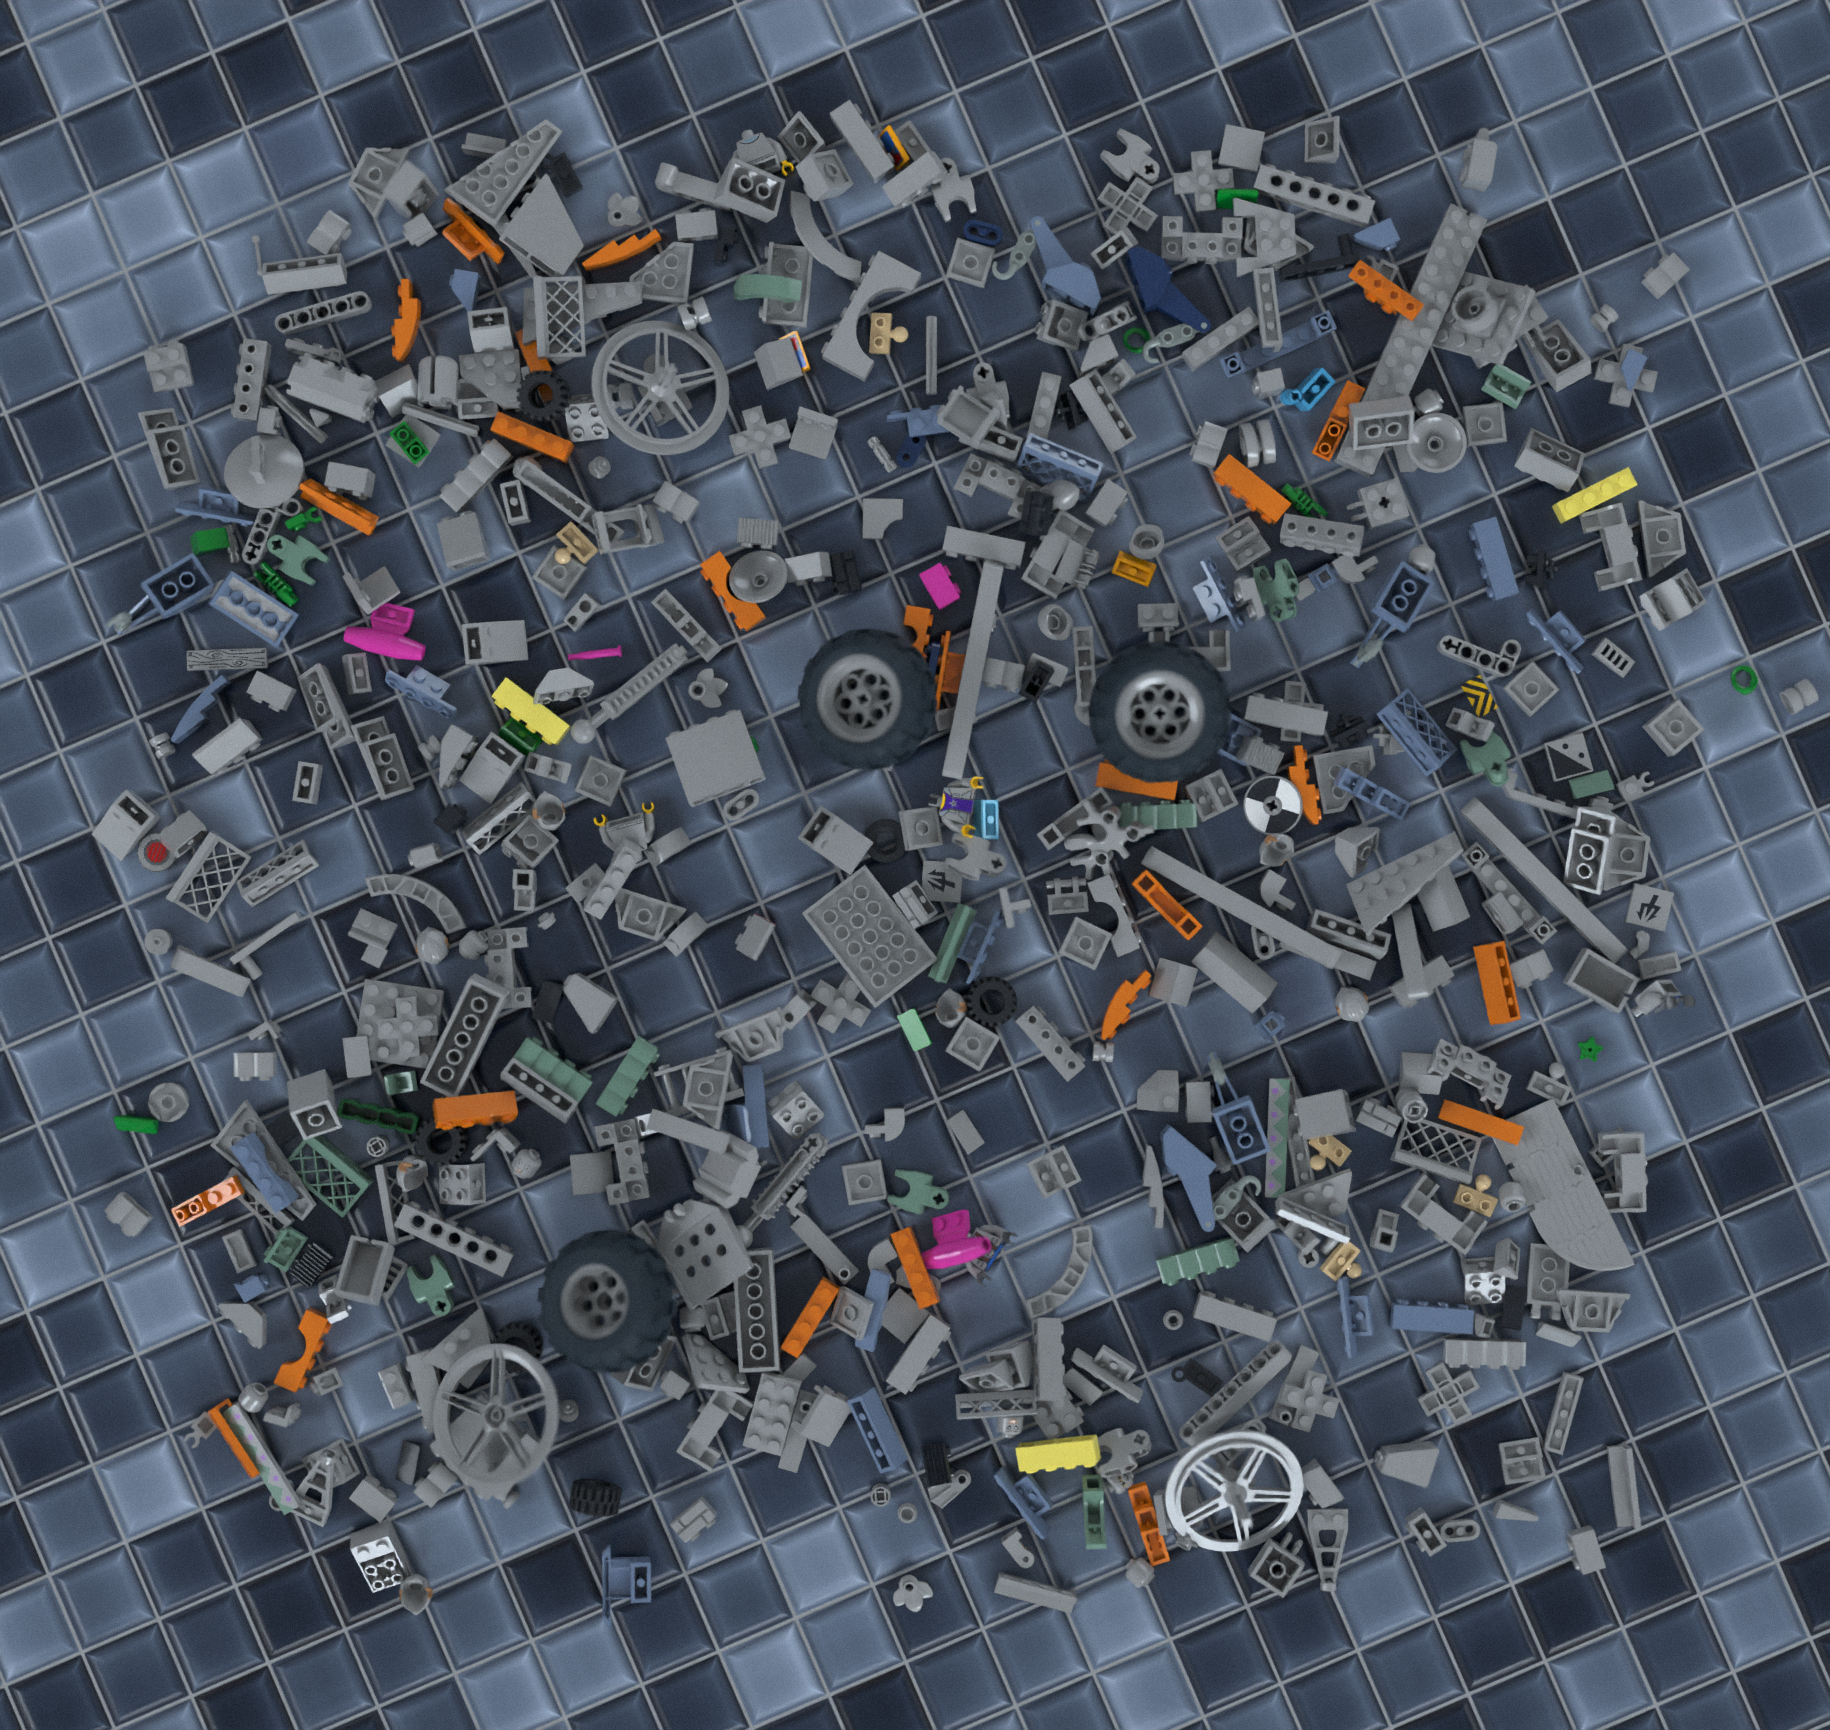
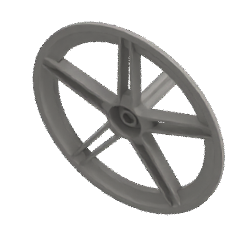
M644 321L627 326L615 333L604 344L593 366L591 389L594 403L601 419L620 440L643 452L657 455H675L693 450L714 435L726 415L729 403V383L723 363L714 349L702 337L691 330L686 331L685 327L665 321ZM656 334L655 373L649 374L612 360L615 353L630 340L643 335ZM660 334H663L664 367L659 366ZM668 335L681 339L694 347L704 357L710 368L675 375L677 369L674 368L675 364L671 363L669 366ZM609 365L643 377V380L637 379L633 376L609 367ZM607 372L642 386L648 391L626 422L620 418L611 404L607 391ZM710 373L713 374V376L697 379L682 384L680 381L681 379L691 378L695 376ZM715 380L716 397L714 407L709 418L699 428L675 392L679 389ZM648 399L651 402L650 406L635 424L630 427L628 424ZM663 401L688 435L675 439H658L641 434L635 429L657 402ZM675 402L677 404V406L679 407V409L681 410V412L683 413L691 427L694 429V432L690 429V427L687 425V423L684 421V419L681 417V415L678 413V411L675 409L672 403Z
M507 1344L480 1346L459 1358L444 1376L436 1395L433 1410L434 1434L438 1448L446 1463L464 1480L487 1488L510 1486L531 1475L548 1455L556 1436L559 1419L557 1394L546 1369L530 1353ZM492 1359L489 1404L455 1393L462 1378L472 1368ZM506 1359L515 1361L529 1370L539 1383L542 1393L507 1404L505 1402ZM498 1362H499V1395H497ZM453 1396L480 1405V1411L453 1401ZM541 1397L545 1399L524 1409H515V1406ZM451 1404L483 1418L481 1428L463 1456L458 1451L450 1430L449 1415ZM546 1404L544 1432L536 1450L529 1456L511 1422L526 1421L527 1417L525 1415L528 1411ZM496 1431L499 1432L519 1464L513 1470L502 1473H490L473 1466ZM486 1432V1436L484 1437L480 1445L477 1447L471 1458L468 1460L476 1445L480 1441L481 1437ZM508 1432L510 1433L512 1439L514 1440V1442H515L517 1448L519 1449L521 1455L523 1456L525 1462L523 1461V1459H522L521 1456L519 1455L518 1451H517L516 1448L514 1447L513 1443H512L511 1440L509 1439V1437H508V1435H507Z
M1236 1430L1216 1434L1190 1448L1172 1469L1165 1489L1166 1510L1175 1529L1183 1537H1190L1194 1543L1202 1548L1214 1551H1238L1251 1548L1267 1541L1269 1537L1275 1536L1293 1518L1303 1495L1302 1470L1293 1452L1281 1441L1270 1435L1249 1430ZM1233 1447L1253 1448L1236 1477L1231 1480L1203 1461L1208 1456L1224 1449ZM1266 1452L1273 1455L1283 1464L1289 1476L1290 1488L1248 1486ZM1257 1455V1457H1256L1254 1463L1252 1464V1466H1251V1468H1250V1470H1249L1247 1476H1246V1477H1243V1476L1245 1475L1246 1471L1248 1470L1249 1466L1251 1465L1252 1461L1254 1460L1255 1456ZM1199 1464L1222 1482L1220 1484L1217 1483L1196 1465ZM1194 1470L1218 1489L1220 1493L1182 1513L1180 1505L1182 1487L1187 1476ZM1255 1493H1258V1494H1276V1495H1255ZM1246 1502H1286L1282 1512L1269 1526L1249 1536L1248 1527L1252 1526V1519L1245 1504ZM1228 1506L1232 1511L1237 1539L1224 1540L1212 1538L1198 1532L1191 1524ZM1238 1519L1240 1521L1241 1526L1244 1528V1538H1241Z

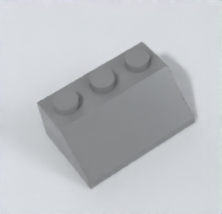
M732 157L718 182L714 201L767 223L777 217L785 180Z
M1410 397L1349 404V425L1353 451L1413 443L1414 408Z
M1531 428L1518 453L1514 467L1535 476L1541 481L1554 485L1557 489L1569 492L1580 474L1585 453Z
M239 718L195 751L192 756L210 774H218L220 776L229 769L228 766L233 762L236 764L245 757L243 754L247 751L257 749L260 746L259 742L263 738L249 720Z
M669 1334L666 1341L658 1346L657 1352L645 1363H641L631 1370L611 1373L610 1375L625 1386L652 1392L677 1337Z

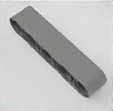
M358 291L280 314L275 319V326L284 335H293L367 313L372 309L373 304L371 298L366 293ZM366 298L365 305L358 306L359 299ZM341 304H347V309L344 312H339ZM323 309H327V310H328L327 316L324 317V318H321V317H320V312H321ZM309 315L308 321L301 323V317ZM289 320V327L282 329V323Z
M1408 903L1391 914L1408 1000L1428 997V991L1411 904Z
M1280 941L1278 947L1311 959ZM1333 946L1342 952L1334 968L1370 981L1377 963L1376 961Z

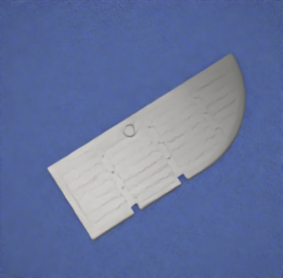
M1554 1099L1547 1100L1506 1119V1121L1524 1126L1518 1146L1494 1137L1492 1138L1505 1165L1513 1162L1515 1168L1508 1171L1513 1181L1523 1186L1526 1196L1525 1206L1534 1205L1535 1209L1530 1211L1529 1214L1546 1244L1568 1262L1591 1270L1611 1271L1635 1265Z

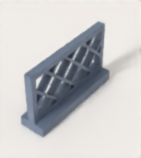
M1029 433L1016 470L1023 473V477L1044 486L1053 483L1055 480L1064 479L1072 482L1071 478L1077 477L1080 483L1075 485L1078 488H1084L1087 495L1079 493L1078 500L1088 503L1104 463ZM1028 454L1035 456V458L1030 459ZM1046 461H1047V462H1050V463H1052V464H1054V465L1048 466V464L1046 463ZM1040 462L1043 468L1037 469L1033 463ZM1028 465L1031 471L1024 470L1021 466ZM1064 469L1069 470V471L1074 472V473H1069V474H1067ZM1059 470L1061 476L1055 477L1052 471ZM1046 472L1049 478H1043L1040 474ZM1083 477H1086V478L1090 479L1091 481H1086V482H1085V480L1083 479Z
M1408 688L1376 714L1426 777L1440 768L1458 750ZM1404 696L1410 701V705L1405 703ZM1406 709L1411 711L1412 717L1406 715ZM1417 713L1422 716L1423 720L1417 718ZM1418 725L1424 727V732L1419 731ZM1430 729L1435 732V736L1430 735ZM1431 740L1436 742L1437 748L1431 746ZM1442 744L1447 747L1449 752L1442 749Z

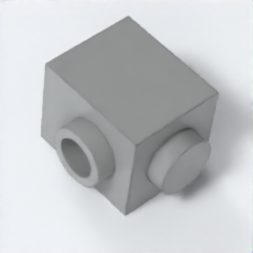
M673 1367L670 1371L665 1370L659 1379L662 1381L660 1385L662 1393L670 1398L674 1396L678 1400L681 1399L692 1382L691 1379Z

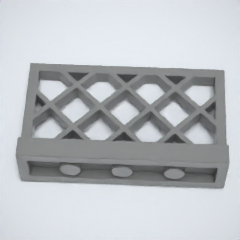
M533 276L538 360L586 357L582 276ZM578 281V290L573 295L564 288L569 282ZM546 282H555L560 288L551 295L546 290ZM561 290L570 296L564 305L555 298ZM577 294H579V300L575 298ZM572 299L579 304V310L574 315L565 308ZM552 300L561 307L554 316L547 310V305ZM562 310L571 316L565 325L556 318ZM579 313H580V320H579L578 318H576V316H577ZM573 319L580 324V330L575 335L567 328ZM553 320L562 327L555 336L548 330V325ZM563 330H566L572 336V339L566 345L557 338ZM554 340L563 347L559 353L549 352V346ZM574 340H577L581 344L582 352L573 353L568 346Z
M211 830L166 899L208 923L252 856ZM218 842L226 845L228 854L216 856L215 846ZM240 854L246 858L242 865L233 867L231 855ZM228 856L230 867L219 869L217 858ZM214 859L216 870L205 872V861ZM239 868V870L235 874L234 869ZM231 870L233 876L231 882L222 883L220 872ZM217 873L220 884L208 886L206 875ZM203 875L206 887L194 889L193 879ZM220 886L221 897L211 900L209 888ZM206 889L208 900L197 902L195 891ZM192 892L193 904L187 905L180 901L184 893ZM217 901V903L213 907L212 902ZM210 904L211 912L207 917L199 912L198 905Z
M1403 1119L1397 1143L1390 1160L1465 1185L1471 1183L1472 1172L1482 1138L1425 1119L1417 1122L1419 1130L1410 1134L1407 1128L1408 1121ZM1430 1126L1434 1127L1438 1133V1136L1429 1140L1424 1129ZM1421 1131L1426 1142L1417 1146L1412 1135ZM1452 1133L1458 1142L1448 1146L1443 1135ZM1440 1137L1445 1148L1436 1152L1431 1142ZM1407 1138L1410 1139L1414 1147L1409 1151L1400 1149L1402 1141ZM1467 1139L1476 1141L1474 1149L1469 1152L1466 1151L1462 1143ZM1428 1144L1433 1155L1424 1157L1418 1148ZM1459 1144L1464 1155L1455 1159L1450 1148ZM1447 1150L1452 1161L1446 1164L1442 1163L1438 1157V1154ZM1465 1156L1469 1162L1467 1171L1460 1169L1457 1160Z

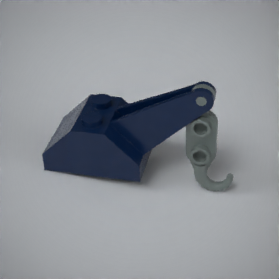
M1140 246L1127 250L1125 261L1143 315L1158 310L1181 323L1161 331L1154 339L1149 340L1143 346L1142 354L1144 359L1149 363H1158L1159 359H1153L1149 356L1150 348H1169L1188 342L1194 338L1196 333L1207 334L1211 328V323L1170 281L1172 270L1170 264H1166L1165 259Z

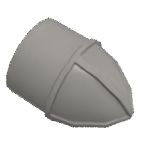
M1063 479L1055 480L1053 483L1040 488V491L1054 496L1053 509L1056 510H1052L1051 514H1055L1060 510L1067 511L1075 505L1079 498L1080 488L1074 483Z

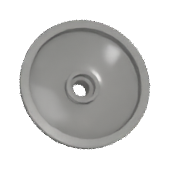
M1430 413L1422 416L1414 423L1413 443L1406 444L1410 459L1417 467L1430 473H1442L1454 468L1462 460L1467 447V438L1463 427L1455 418L1444 413ZM1431 442H1436L1437 448H1432Z
M770 551L751 552L734 564L729 575V584L732 592L739 599L750 603L764 602L775 597L784 588L788 579V569L784 560L776 553Z

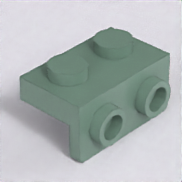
M1495 364L1481 390L1516 409L1531 381L1508 369L1506 366Z
M291 1226L285 1229L281 1228L275 1236L277 1241L274 1246L270 1245L264 1253L266 1258L263 1262L266 1264L270 1262L284 1272L288 1271L308 1240L307 1236Z

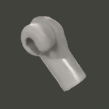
M1644 930L1636 933L1638 945L1628 952L1633 960L1648 950L1650 936Z

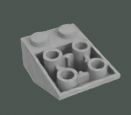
M525 620L461 624L466 665L475 666L529 660Z
M451 724L441 741L439 787L443 789L452 788L458 780L456 775L459 770H464L468 763V755L470 753L473 754L478 747L477 740L479 738Z
M491 732L479 747L459 781L492 804L527 756L496 733Z
M125 790L109 808L92 835L122 861L158 822L161 816L134 791Z
M822 806L819 807L798 837L804 844L849 875L852 874L873 844L867 837Z
M389 1521L351 1534L350 1550L373 1593L398 1585L408 1578L409 1573L397 1537Z

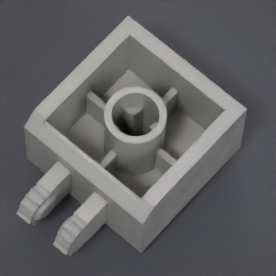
M1480 128L1475 136L1476 138L1471 144H1468L1466 150L1464 149L1462 162H1465L1459 174L1460 188L1484 192L1492 182L1498 146L1495 142L1489 141L1490 132L1486 128Z
M1533 296L1514 338L1516 341L1522 337L1530 348L1535 347V342L1528 332L1533 330L1540 341H1544L1546 337L1539 325L1549 318L1535 296Z
M1398 478L1359 489L1357 494L1360 501L1347 506V510L1362 507L1363 514L1354 515L1350 520L1355 522L1365 519L1368 530L1394 523L1410 516ZM1382 500L1387 503L1385 508L1379 505Z
M1290 1532L1285 1535L1280 1544L1269 1537L1247 1570L1251 1577L1282 1598H1284L1305 1565L1303 1559L1296 1555L1303 1541L1297 1540L1291 1550L1286 1548L1292 1539L1293 1534ZM1279 1564L1280 1568L1273 1570V1566Z

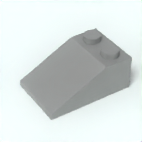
M1559 319L1541 328L1546 337L1544 341H1540L1535 333L1530 335L1535 342V347L1528 348L1546 380L1556 392L1591 374V359Z
M1232 1178L1211 1197L1212 1204L1225 1188L1236 1183ZM1244 1191L1240 1201L1224 1219H1217L1219 1224L1247 1253L1276 1226Z

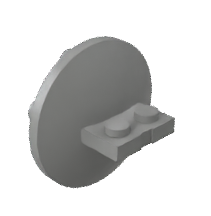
M270 434L253 436L240 443L229 455L224 469L225 483L233 497L246 506L253 508L278 506L291 498L299 489L304 478V461L297 447L281 436Z

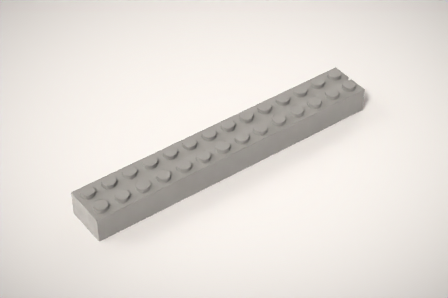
M1454 204L1449 205L1409 292L1411 296L1423 303L1424 307L1413 321L1399 314L1360 402L1406 397L1409 395L1487 219L1474 213H1470L1468 216L1466 215L1467 210ZM1349 425L1333 462L1370 478L1377 467L1385 447L1353 451Z

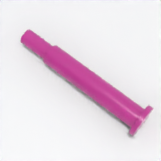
M618 645V648L568 654V660H585L618 655L622 657L621 645Z

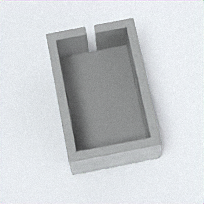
M1582 948L1562 983L1608 1010L1620 1014L1628 1000V997L1622 996L1621 993L1631 995L1639 978L1588 948Z
M351 1235L334 1293L343 1299L378 1306L395 1248L387 1242Z

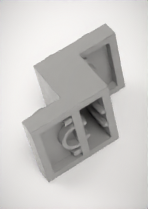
M1687 568L1639 596L1642 607L1647 610L1652 624L1657 627L1658 631L1707 603Z

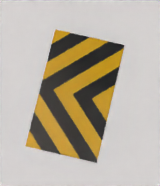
M1480 675L1461 685L1479 718L1498 708Z

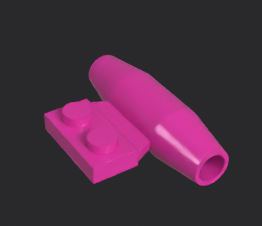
M385 603L372 612L370 618L372 628L347 626L344 633V642L368 652L396 659L422 661L426 649L425 645L404 636L411 628L415 610L390 603Z
M963 1209L932 1218L933 1235L939 1245L921 1253L926 1269H944L970 1262L989 1253L991 1243L987 1237L967 1238L969 1230H971L969 1210Z

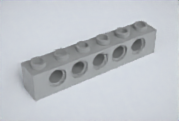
M1261 164L1253 189L1258 190L1260 195L1363 228L1369 222L1375 203L1368 195L1360 194L1359 196L1352 194V191L1349 189L1341 188L1340 190L1327 182H1322L1321 184L1315 182L1309 176H1303L1302 178L1296 176L1290 170H1284L1283 172L1277 170L1271 164ZM1276 178L1280 180L1281 185L1274 186L1271 180ZM1295 184L1300 188V191L1293 192L1290 186ZM1309 191H1316L1319 197H1310ZM1328 197H1335L1338 203L1335 205L1329 203ZM1347 203H1354L1357 209L1354 211L1349 210Z
M411 1201L404 1204L394 1226L501 1277L505 1275L515 1254L511 1251V1247L505 1244L499 1246L493 1243L494 1240L485 1235L480 1237L475 1234V1230L469 1227L463 1229L457 1226L458 1223L452 1219L447 1218L444 1220L439 1217V1213L433 1210L427 1212L421 1209L422 1206L416 1202ZM420 1215L424 1218L422 1226L415 1223V1216ZM434 1224L441 1225V1234L433 1232L432 1227ZM451 1233H458L461 1237L460 1242H453L450 1238ZM469 1242H477L479 1249L471 1251L468 1247ZM494 1250L497 1258L494 1260L489 1259L486 1252Z

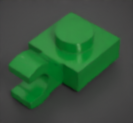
M312 507L304 514L301 513L285 521V524L292 532L294 530L299 532L305 529L306 524L310 523V521L319 523L323 518L321 516L313 518V513L318 511V508Z

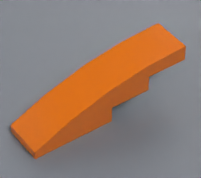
M654 229L641 240H638L634 234L619 246L613 240L584 261L582 265L586 271L625 261L661 241V236Z
M523 329L515 332L530 371L546 370L553 372L547 359L538 360L537 340L524 347ZM542 384L538 387L544 403L553 399V392L549 385Z
M1444 1099L1438 1118L1517 1146L1524 1130V1126Z
M1146 1481L1132 1485L1127 1490L1150 1564L1155 1566L1170 1561L1163 1535L1160 1536L1157 1516Z

